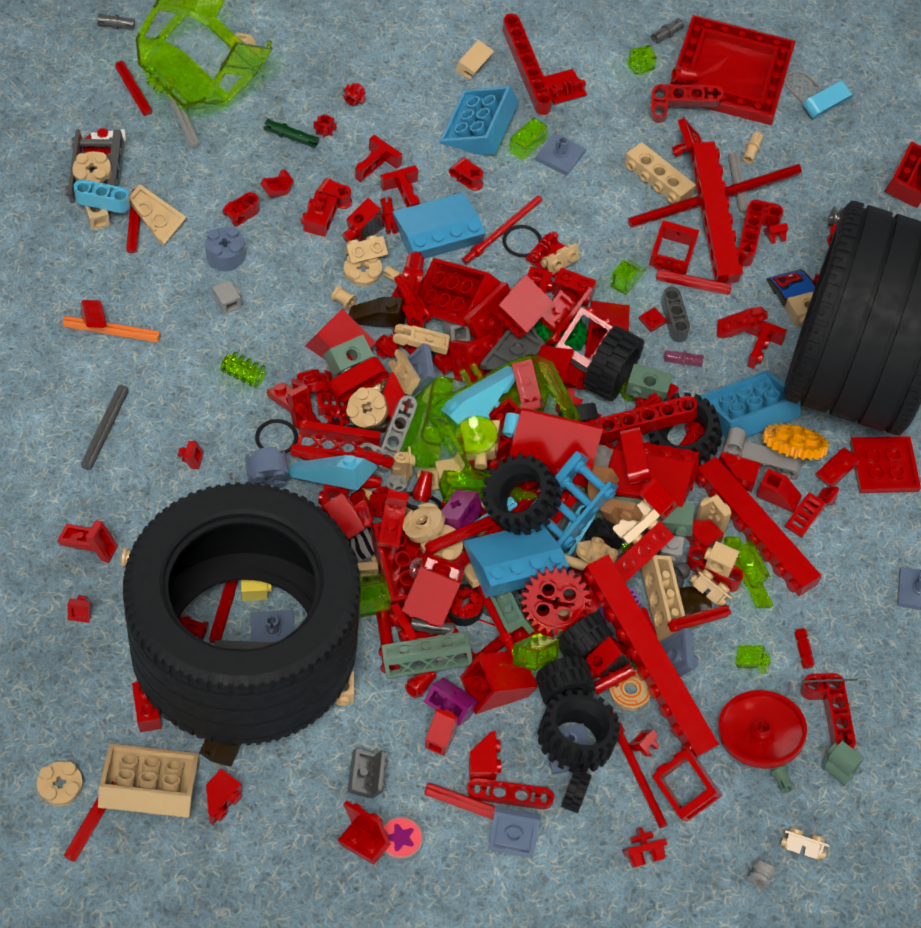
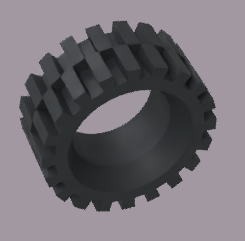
M617 325L612 327V330H609L607 336L603 338L596 354L592 357L593 360L588 366L583 386L609 401H614L628 383L633 365L638 364L637 361L640 359V353L644 348V339Z
M685 392L684 396H691V394ZM679 393L674 394L675 399L680 398ZM695 394L694 398L697 401L698 415L693 421L700 423L704 427V433L699 440L684 446L672 444L668 441L667 436L673 426L651 431L648 434L652 444L667 445L673 448L690 449L699 452V466H701L703 459L706 462L711 459L710 453L715 456L718 452L717 446L720 447L722 443V430L713 404L710 406L708 399L704 398L702 401L701 395ZM669 397L664 398V401L670 400Z
M517 454L516 460L513 456L506 457L508 462L504 463L500 460L497 463L499 468L495 470L492 467L489 471L491 477H485L483 481L487 485V487L481 488V493L485 496L481 498L482 503L486 506L484 509L501 528L509 533L512 531L515 535H520L522 531L525 535L531 534V529L538 532L542 530L541 524L549 525L551 522L548 518L550 516L555 518L557 515L554 508H560L561 501L557 498L562 497V491L558 488L561 486L556 477L541 460H536L531 455H528L526 458L523 454ZM527 481L539 483V496L533 505L522 512H511L508 510L507 501L509 494L517 485Z
M568 690L564 696L559 693L556 695L555 700H550L538 728V743L543 745L541 749L543 754L549 753L548 760L552 763L555 760L558 761L557 767L561 769L564 766H568L569 772H574L576 768H579L580 771L587 773L589 767L592 772L596 771L599 765L603 767L606 761L609 760L620 735L619 730L621 726L617 722L619 718L617 713L611 714L613 707L610 703L605 706L603 704L605 699L599 697L598 700L593 698L594 693L588 692V695H583V690H577L576 694H573L572 690ZM568 722L584 723V726L594 734L596 743L593 745L574 743L560 732L559 726Z

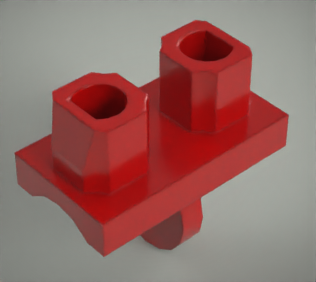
M640 827L636 829V836L630 837L632 844L639 842L640 845L624 849L622 852L624 857L628 856L632 868L646 864L642 853L649 850L652 862L666 859L664 846L667 845L666 838L647 843V839L654 837L652 831L645 833L644 829Z

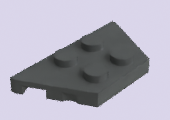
M534 327L520 339L508 329L480 363V369L499 371L506 366L512 367L513 363L533 359L534 362L538 357L541 345H545V342L537 335Z

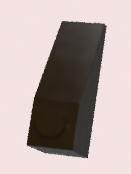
M381 297L351 306L348 315L358 325L395 328L396 325H404L406 315L402 309L405 303L403 298Z

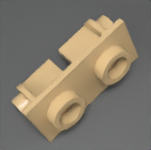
M578 243L573 245L566 244L565 247L557 250L556 254L552 253L547 257H543L540 262L543 268L547 267L548 271L554 274L560 268H565L579 260Z
M408 446L407 452L395 454L391 476L395 474L402 475L406 479L407 485L409 478L413 476L412 467H415V455L411 454L410 446Z
M697 567L696 569L699 574H693L689 579L691 585L702 594L709 588L710 591L706 594V597L717 606H722L726 603V596L729 599L732 598L729 593L730 588L723 582L718 584L713 580L714 575L705 568L702 571Z
M791 827L790 831L784 830V833L788 835L787 838L782 837L780 845L784 846L785 850L800 854L801 847L805 846V856L817 860L825 859L827 851L823 850V847H829V844L824 843L825 838L816 835L808 838L802 836L803 831Z

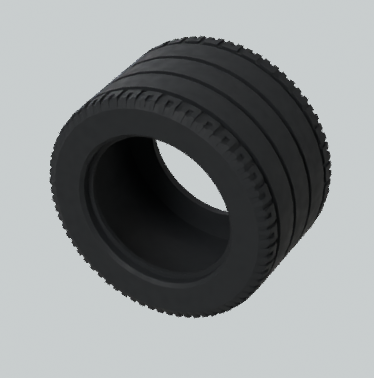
M851 200L841 213L825 256L784 385V396L786 400L797 404L798 401H802L801 406L823 413L830 410L829 414L851 422H855L858 419V424L879 431H884L886 428L887 433L900 436L910 426L921 405V221L900 214L892 217L893 212L871 205L863 208L864 203Z
M235 482V484L225 483L224 486L218 484L212 488L208 486L205 490H196V493L191 492L187 494V497H181L177 502L173 501L169 508L165 507L162 513L158 512L155 519H152L148 526L144 527L142 534L134 542L133 549H131L127 559L123 577L124 611L133 671L141 690L151 705L161 715L163 714L167 721H171L174 726L178 725L180 730L187 731L192 736L195 734L199 739L206 738L210 742L214 740L217 744L224 742L226 745H231L233 743L236 746H241V744H246L247 746L251 745V743L260 745L261 742L265 741L270 743L271 740H281V737L286 738L291 733L296 734L300 729L307 728L308 724L312 725L317 718L322 717L324 712H327L331 705L333 706L336 702V698L340 697L346 683H348L355 664L361 593L360 572L355 552L349 540H347L346 534L342 532L341 527L336 524L333 518H330L326 511L323 512L320 506L316 507L315 503L311 500L307 501L306 497H299L295 492L290 493L288 489L281 490L277 486L270 487V484L263 486L260 483L250 484V482H245V484H240V482ZM237 580L261 581L277 586L292 595L308 614L303 622L283 639L264 647L247 650L226 649L209 644L189 632L179 621L185 608L198 595L216 585Z

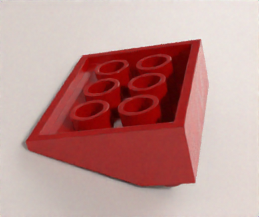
M433 258L421 282L417 296H421L425 307L431 312V317L466 327L467 323L464 317L501 282L489 272Z
M521 407L506 457L513 456L516 460L517 454H523L526 458L528 455H531L536 460H541L552 474L556 476L572 455L578 451L589 458L586 462V467L592 471L603 427ZM577 473L572 479L575 485L586 487L588 479L581 473Z
M619 438L608 467L612 468L619 478L615 495L642 500L639 492L647 481L630 484L622 441ZM643 442L650 479H656L675 500L677 506L683 507L698 474L699 452Z
M381 522L373 523L370 536L388 611H390V606L395 603H399L400 607L403 608L424 554L420 549V543L411 541L403 527L398 550L377 546Z

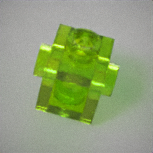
M650 45L637 47L630 50L627 64L635 75L655 70L657 57Z

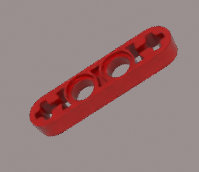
M481 778L472 779L467 786L468 796L483 802L546 810L552 806L554 801L553 792L546 787ZM475 785L480 786L479 794H476L473 789ZM487 786H491L489 796L486 795L487 791H484L487 790ZM496 788H502L506 794L504 797L498 798L493 794V791ZM518 791H524L527 793L528 798L521 801L516 798L515 794ZM532 792H535L534 802H531ZM542 794L546 795V803L541 802L540 797Z

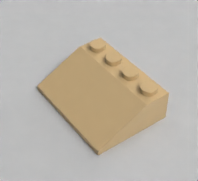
M110 743L99 785L98 808L189 818L199 753Z

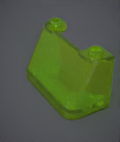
M437 377L414 397L417 402V408L400 452H407L408 446H410L411 454L415 455L416 468H434L435 461H440L442 433L438 428L428 426L429 418L439 419L440 414L443 413L441 409L449 399H452L454 378Z

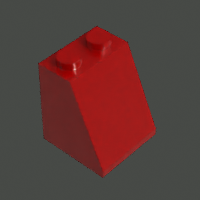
M591 300L590 308L597 312L596 317L601 320L605 317L613 322L612 327L617 325L629 331L630 305ZM588 319L584 356L586 358L592 356L608 331L591 319Z
M341 309L305 347L325 359L323 355L329 349L358 336L364 335L372 352L373 349L371 347L376 342ZM346 354L347 358L349 360H352V357L349 354Z
M425 551L405 599L402 612H405L411 618L422 619L431 626L442 627L460 587L465 566L435 554H428Z
M517 650L519 656L516 658H511L508 651L478 654L460 676L466 693L479 701L474 710L475 715L527 698L538 687L522 650Z

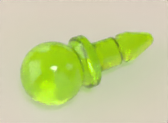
M515 487L509 494L516 502L521 501V499L531 500L537 497L536 494L530 491H523L520 487Z

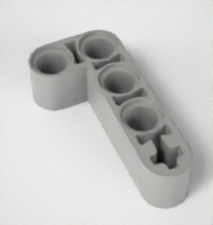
M406 395L398 401L380 447L371 443H364L360 447L394 458L395 454L400 452L417 408L415 398ZM404 403H407L409 409L405 414H401L405 408ZM395 421L402 422L403 429H398L395 426ZM393 439L396 442V447H390L387 440ZM381 464L380 466L377 465L376 471L384 473L391 468L382 467L383 465Z
M733 427L728 430L723 452L761 463L759 472L766 473L769 468L787 476L791 480L798 479L802 464L801 458L786 457V454H779L778 450H771V447L745 441L746 432L741 428Z

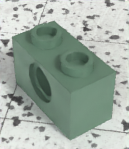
M361 335L329 349L323 356L332 374L336 376L372 358L374 355L364 335ZM346 354H349L352 360H349Z
M634 364L626 394L636 398L647 399L656 392L662 398V402H664L673 374Z

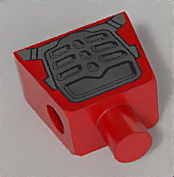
M367 198L347 217L348 230L342 234V237L346 242L352 241L355 238L360 242L385 228L381 208L371 199Z
M610 636L586 657L593 680L598 676L602 678L608 675L609 671L612 670L614 672L631 662L626 654L625 646Z

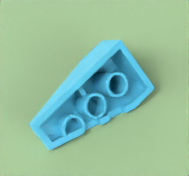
M506 366L456 394L445 403L441 411L460 430V422L489 421L491 410L493 407L497 408L499 406V398L502 394L507 393L515 382L513 368Z
M343 455L296 462L289 469V477L358 490L375 472L377 465L364 458Z

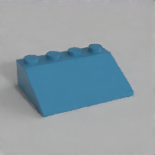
M511 86L463 90L439 142L477 155L496 154L519 103Z
M464 192L392 212L407 253L420 252L424 259L480 244L486 234L480 217Z
M769 370L701 395L702 401L706 398L709 400L710 406L713 404L724 437H727L728 430L733 427L743 429L746 432V437L764 431L768 425H773V423L780 425V423L789 422L801 417L800 401L796 404L786 400L784 396L785 384Z
M543 524L540 525L542 530L536 532L534 529H531V534L525 535L522 531L520 535H515L512 531L510 533L501 531L463 541L485 598L526 588L525 582L532 583L530 575L538 577L537 570L545 573V566L550 571H553L554 565L557 566L559 571L565 566L567 572L569 564L563 550Z

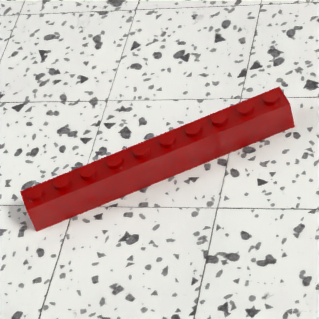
M609 554L586 565L582 570L583 580L593 590L595 601L601 604L604 609L606 620L612 623L615 628L617 639L623 642L626 647L628 658L634 661L637 666L639 677L645 680L648 685L650 696L656 699L659 704V711L670 723L671 732L675 737H678L682 744V750L688 749L696 757H699L719 745L717 739Z

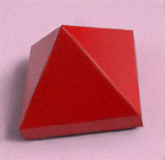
M839 487L823 488L817 497L823 500L826 505H834Z

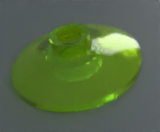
M483 416L466 418L459 424L456 430L458 446L469 454H483L489 451L497 441L498 433L495 424ZM476 436L481 437L479 440H474Z

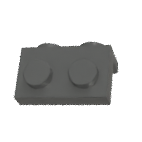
M358 748L352 751L348 793L373 799L383 791L385 786L383 776L387 766V760L385 759L386 751L381 750L377 754Z

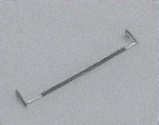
M868 678L790 681V689L788 687V691L791 692V683L866 680L864 687L867 690Z

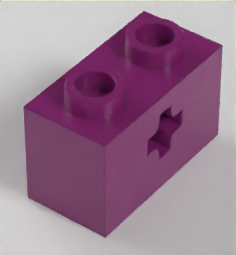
M456 489L442 509L445 515L444 524L457 530L473 523L483 509L478 492Z
M443 677L432 684L423 702L435 710L437 708L450 710L455 716H458L457 725L460 726L469 720L479 701Z

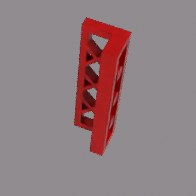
M300 419L297 445L335 456H353L354 450L345 452L341 448L345 444H352L354 448L358 447L357 445L360 447L364 443H371L380 447L381 432ZM303 437L312 438L315 442L310 446L301 445ZM325 441H332L335 446L326 449L321 444Z

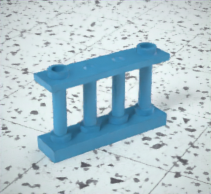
M578 451L572 455L555 477L561 486L558 488L561 491L568 489L586 506V509L578 517L561 501L560 508H556L573 524L566 533L550 518L548 520L551 523L546 526L560 539L557 543L562 550L569 549L575 543L577 535L603 504L614 497L616 494L615 490L618 488V485L611 481L605 484L586 467V462L589 458ZM577 473H581L600 490L593 500L573 483L572 479Z

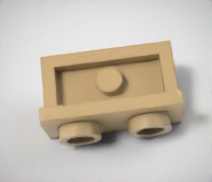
M377 235L369 236L366 240L360 242L358 240L349 241L343 248L345 256L349 255L352 264L388 254L384 236L377 237Z
M718 495L711 498L706 497L700 502L695 520L711 519L725 533L730 520L731 510Z
M644 501L637 505L643 513L640 521L621 519L619 525L616 524L612 528L625 544L630 542L635 544L642 538L641 532L646 528L650 530L658 523L657 518L660 515Z

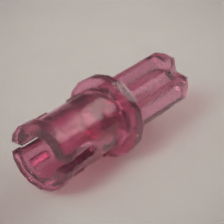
M665 350L663 356L665 362L702 367V359L704 358V355Z

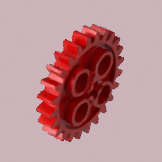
M556 565L553 566V571H550L545 566V573L537 570L538 577L530 575L532 583H524L528 590L521 591L522 595L525 596L520 599L521 604H525L522 607V612H528L525 615L526 620L532 619V627L538 624V631L545 627L547 634L550 633L551 629H554L555 634L558 635L559 629H562L564 632L567 630V627L579 621L580 617L584 618L587 616L584 610H590V605L587 604L591 602V597L587 596L590 590L589 588H584L587 585L585 580L580 581L581 574L573 576V569L567 573L565 566L560 571L557 570ZM546 584L554 586L550 591H545L542 588ZM566 589H573L575 591L570 596L563 594ZM556 597H559V600H557L556 603L552 602V600H555ZM541 604L548 606V609L545 611H539L537 608ZM562 609L569 610V613L565 616L558 614Z

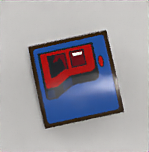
M802 269L766 279L773 293L778 295L783 305H786L787 298L813 292L816 286L809 275Z

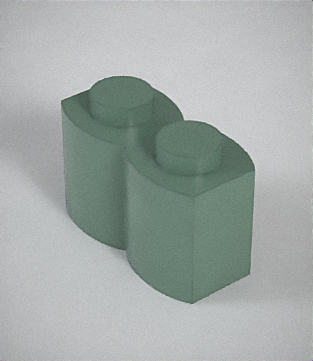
M841 741L840 744L835 742L823 761L826 764L824 770L845 786L856 774L864 757L844 741Z

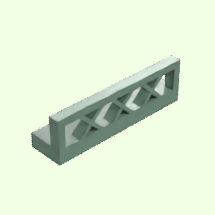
M515 591L490 597L507 632L512 633L521 626L529 634L534 632L530 621L525 618L526 612H522L523 606Z
M468 631L382 645L387 679L468 666L473 662ZM467 653V658H455L457 654ZM443 657L445 659L443 662L439 663L433 661L435 658ZM414 661L424 662L421 666L412 665ZM395 664L402 666L396 670H390L389 665Z

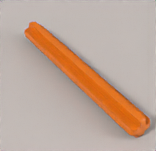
M67 315L63 318V326L68 328L151 342H158L160 339V332L156 330L106 322L105 328L86 327L82 318Z

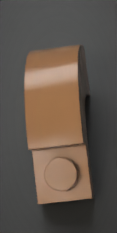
M594 465L592 472L602 482L607 484L608 481L618 484L619 478L612 468ZM588 480V494L590 499L593 500L600 490ZM614 498L607 500L598 510L604 519L619 525L621 518L626 521H640L643 515L636 503Z

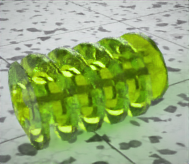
M237 351L232 355L227 354L221 363V372H227L228 376H234L236 380H241L242 383H247L250 387L254 386L257 389L265 376L266 366L262 365L258 369L259 362L256 361L251 365V358L244 362L245 355L242 354L238 358Z

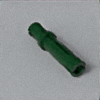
M268 118L265 121L264 125L266 126H264V130L278 134L281 138L286 137L316 148L319 143L317 142L319 137L291 128L286 123L281 124Z

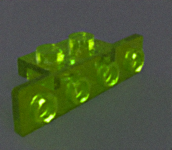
M726 536L723 539L726 546L739 551L735 566L743 571L744 584L748 588L753 602L758 608H772L774 605L763 585L771 576L754 543L747 541L743 545L739 537Z

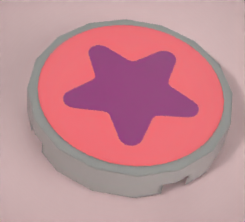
M397 816L383 824L391 844L383 853L387 858L394 861L410 860L420 852L423 846V832L413 819Z

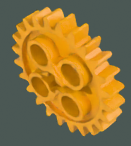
M776 423L768 425L764 430L762 438L764 439L763 442L767 443V447H772L771 450H778L779 454L784 453L786 457L791 456L794 459L801 458L804 460L807 458L812 460L814 458L819 460V457L824 458L827 455L829 447L828 440L825 439V436H819V432H813V429L807 430L805 426L801 427L797 424L791 425L790 423H787V425L780 423V425Z

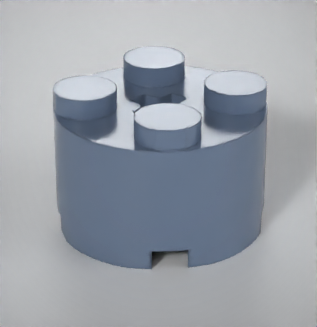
M222 227L208 232L205 246L209 265L220 271L237 269L245 259L244 238L236 227Z
M274 447L255 450L254 455L249 457L248 454L245 457L247 477L250 484L260 483L263 486L270 484V486L273 485L280 488L286 486V481L289 479V470L284 450L281 453Z

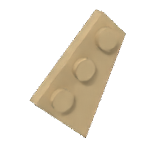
M140 184L129 196L131 206L163 247L186 221V216Z

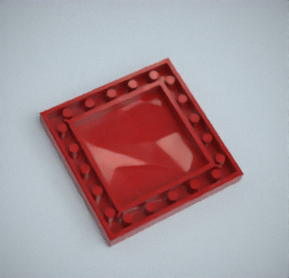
M692 15L675 68L681 66L699 71L700 78L698 82L677 85L719 86L724 93L721 105L718 107L701 108L772 126L796 41ZM675 93L674 97L681 98L683 95ZM695 93L692 97L698 99L701 95Z

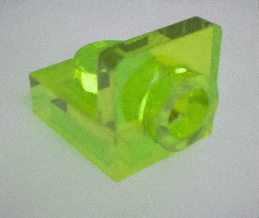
M739 645L735 662L737 668H758L761 674H766L767 667L771 663V657L764 646Z

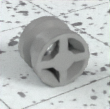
M395 474L387 479L386 486L391 490L404 493L407 491V481L402 475Z
M755 861L753 865L754 870L749 873L747 879L751 884L761 889H767L770 885L769 879L774 876L776 871L766 862Z

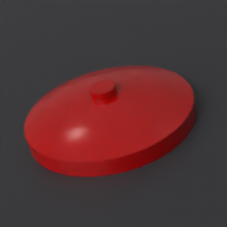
M754 690L735 696L724 706L719 717L718 735L724 749L737 761L755 768H776L791 762L800 754L806 742L807 723L799 707L787 697L772 691Z

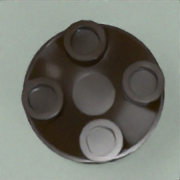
M695 587L679 589L685 616L712 608L711 600L706 597L705 592L702 594Z

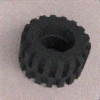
M599 612L591 613L565 630L557 638L555 645L564 657L577 656L586 659L609 636L613 637L614 633Z
M568 656L556 659L540 668L541 670L535 676L543 703L547 706L550 700H555L556 695L559 693L564 696L568 690H572L573 694H576L577 690H583V695H588V692L595 690V682L588 662L583 657Z

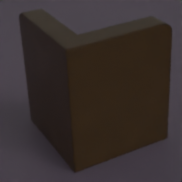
M205 738L199 754L211 762L230 767L240 746H236L233 743L226 745L224 742L217 744L216 741L212 740L210 742Z

